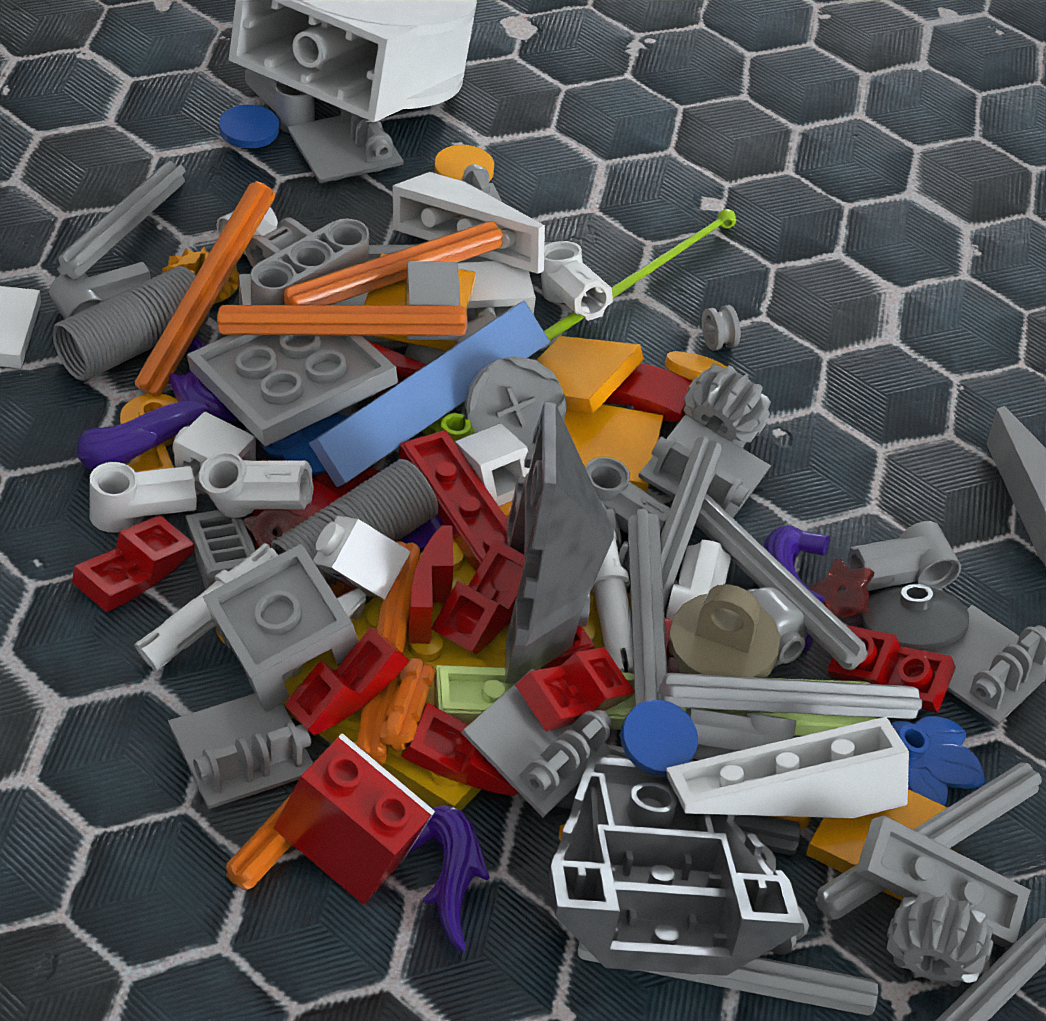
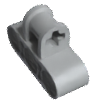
M285 218L277 224L275 230L266 235H254L245 249L247 258L253 267L251 271V305H285L284 290L287 287L368 261L369 230L367 226L358 220L347 218L333 221L319 230L311 232L295 219Z

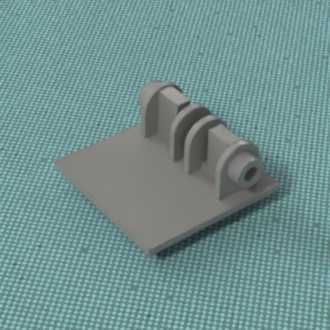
M341 108L340 116L287 127L289 134L319 183L337 181L346 177L404 165V161L394 147L391 137L384 132L380 120L372 122Z
M685 414L667 439L660 437L651 452L653 457L645 465L638 477L674 498L695 440L699 437L715 440L720 443L722 451L706 494L734 518L768 472L771 465Z
M971 605L967 609L969 613V626L961 639L945 647L923 651L951 656L956 669L947 691L996 725H999L1046 679V628L1040 625L1025 628L1020 636H1018L974 605Z
M515 684L461 732L542 817L581 781L589 756L606 757L612 751L605 743L610 735V728L612 726L611 719L605 712L601 710L587 711L572 725L546 732Z
M255 693L168 720V725L208 809L299 780L301 775L313 764L305 748L311 745L308 730L302 724L298 726L293 724L283 703L265 711Z

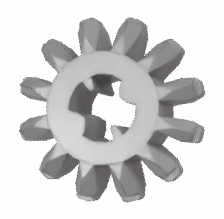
M712 364L708 370H703L699 377L696 376L688 387V393L684 397L686 402L684 412L687 416L742 448L746 442L751 443L755 436H759L766 426V420L770 415L768 408L771 401L767 396L761 394L763 388L761 385L754 384L748 379V374L741 375L730 365L724 369L719 365Z
M920 892L918 897H903L900 907L896 909L887 933V938H889L887 950L894 956V964L900 968L910 969L911 976L914 978L924 977L930 979L933 985L940 981L957 987L960 986L962 981L966 983L977 981L980 972L984 969L986 960L988 961L993 946V941L991 940L993 928L986 923L987 915L981 911L969 909V902L966 900L957 902L950 899L946 893L942 897H935L928 892Z

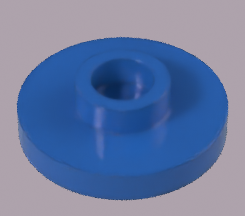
M239 105L228 109L221 115L219 132L221 137L231 145L241 148H259L270 144L277 138L279 134V120L271 110L265 107Z
M648 700L636 705L629 712L621 727V744L626 756L636 767L649 774L667 776V767L689 763L698 747V734L692 719L682 708L668 701Z

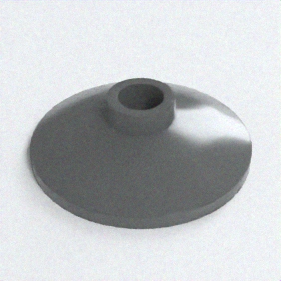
M920 584L898 585L879 590L867 598L862 607L861 619L866 629L895 634L900 646L918 650L937 649L953 644L965 635L969 626L968 610L960 600L945 591Z

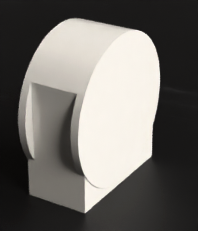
M236 0L229 61L367 120L376 122L402 109L421 108L442 103L459 92L464 78L477 0Z

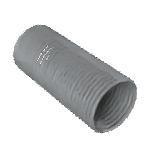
M177 266L172 270L170 269L142 284L57 322L53 328V341L57 354L65 368L76 379L86 381L151 348L153 349L196 277L195 274L186 267ZM210 311L202 324L208 321Z
M399 459L380 473L378 472L372 478L364 481L363 484L361 483L355 489L347 492L346 495L331 502L329 506L321 509L318 513L316 512L314 516H310L303 523L300 522L294 529L291 528L290 531L273 540L271 548L280 555L302 543L313 560L318 552L316 542L320 533L330 522L335 521L337 516L359 519L397 542L416 528H419L420 525L427 523L428 520L438 514V502L429 482L420 470L408 460ZM318 568L327 584H334L335 581H338L337 578Z

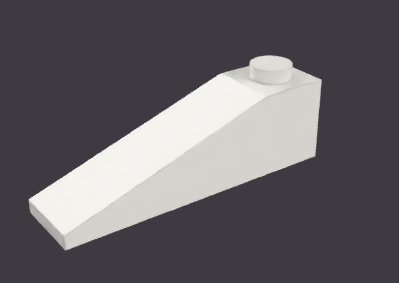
M432 172L393 185V230L430 241L492 221L496 223L498 229L502 230V246L499 249L479 256L537 274L544 271L545 225L464 181Z
M882 717L667 767V778L685 813L856 818L908 805L909 751L887 717Z

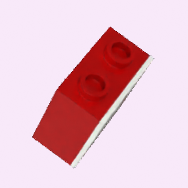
M341 734L301 775L273 829L364 905L403 862L435 811L344 734Z

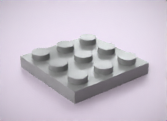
M228 335L187 354L190 371L264 446L284 439L292 433L328 418L332 414L398 383L396 366L363 336Z

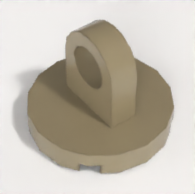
M723 584L711 588L708 594L699 595L680 607L672 618L668 650L670 656L672 657L673 654L674 659L678 662V670L681 673L767 678L776 665L780 634L774 619L760 606L757 599L750 592L738 586Z

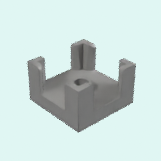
M302 543L202 596L218 632L227 647L232 648L254 693L265 711L285 702L290 697L282 675L329 649L332 650L335 661L339 666L359 642L353 623Z

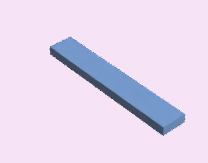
M524 300L311 441L309 445L335 486L339 487L399 447L400 443L406 442L466 400L468 386L479 370L496 359L511 356L528 358L550 341Z

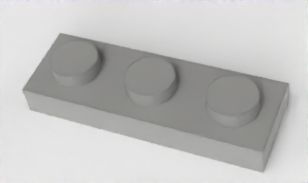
M885 815L872 819L856 869V874L901 897H918L920 892H928L935 897H942L946 893L950 899L957 902L968 901L969 909L978 910L987 915L986 923L993 928L991 940L1001 947L1011 946L1017 941L1031 891Z

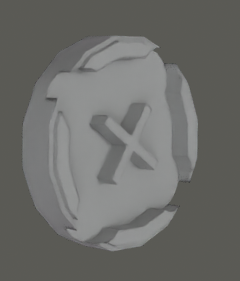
M518 356L496 359L479 370L468 386L464 405L466 418L471 421V427H474L476 433L502 424L527 446L529 453L534 452L535 443H532V438L544 402L556 403L563 420L565 419L567 409L565 395L553 371L537 360Z

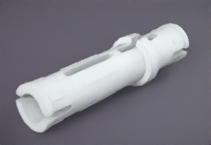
M614 531V539L589 594L594 596L596 600L606 650L621 672H624L623 664L625 663L628 673H634L632 620L626 592L630 586V580L627 570L621 567L616 543L617 536Z
M264 543L229 572L222 570L215 576L216 582L209 586L207 590L187 603L154 631L137 641L135 647L144 661L155 672H158L173 657L212 629L215 623L202 596L278 556L275 550L270 548L267 543Z

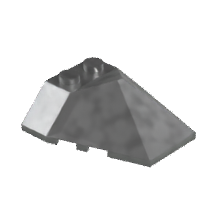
M544 402L532 438V443H535L534 452H527L524 459V467L529 468V472L526 474V477H518L507 520V546L524 554V568L506 636V683L518 682L532 668L534 670L540 669L572 647L577 626L586 627L590 612L589 593L614 539L613 527L556 403Z
M589 756L574 798L569 819L566 821L557 853L554 855L550 867L549 880L555 917L605 968L727 976L799 934L803 924L790 880L782 870L774 872L771 870L761 856L762 843L755 834H748L747 836L744 834L734 820L735 815L685 813L667 776H658L644 772L629 759Z

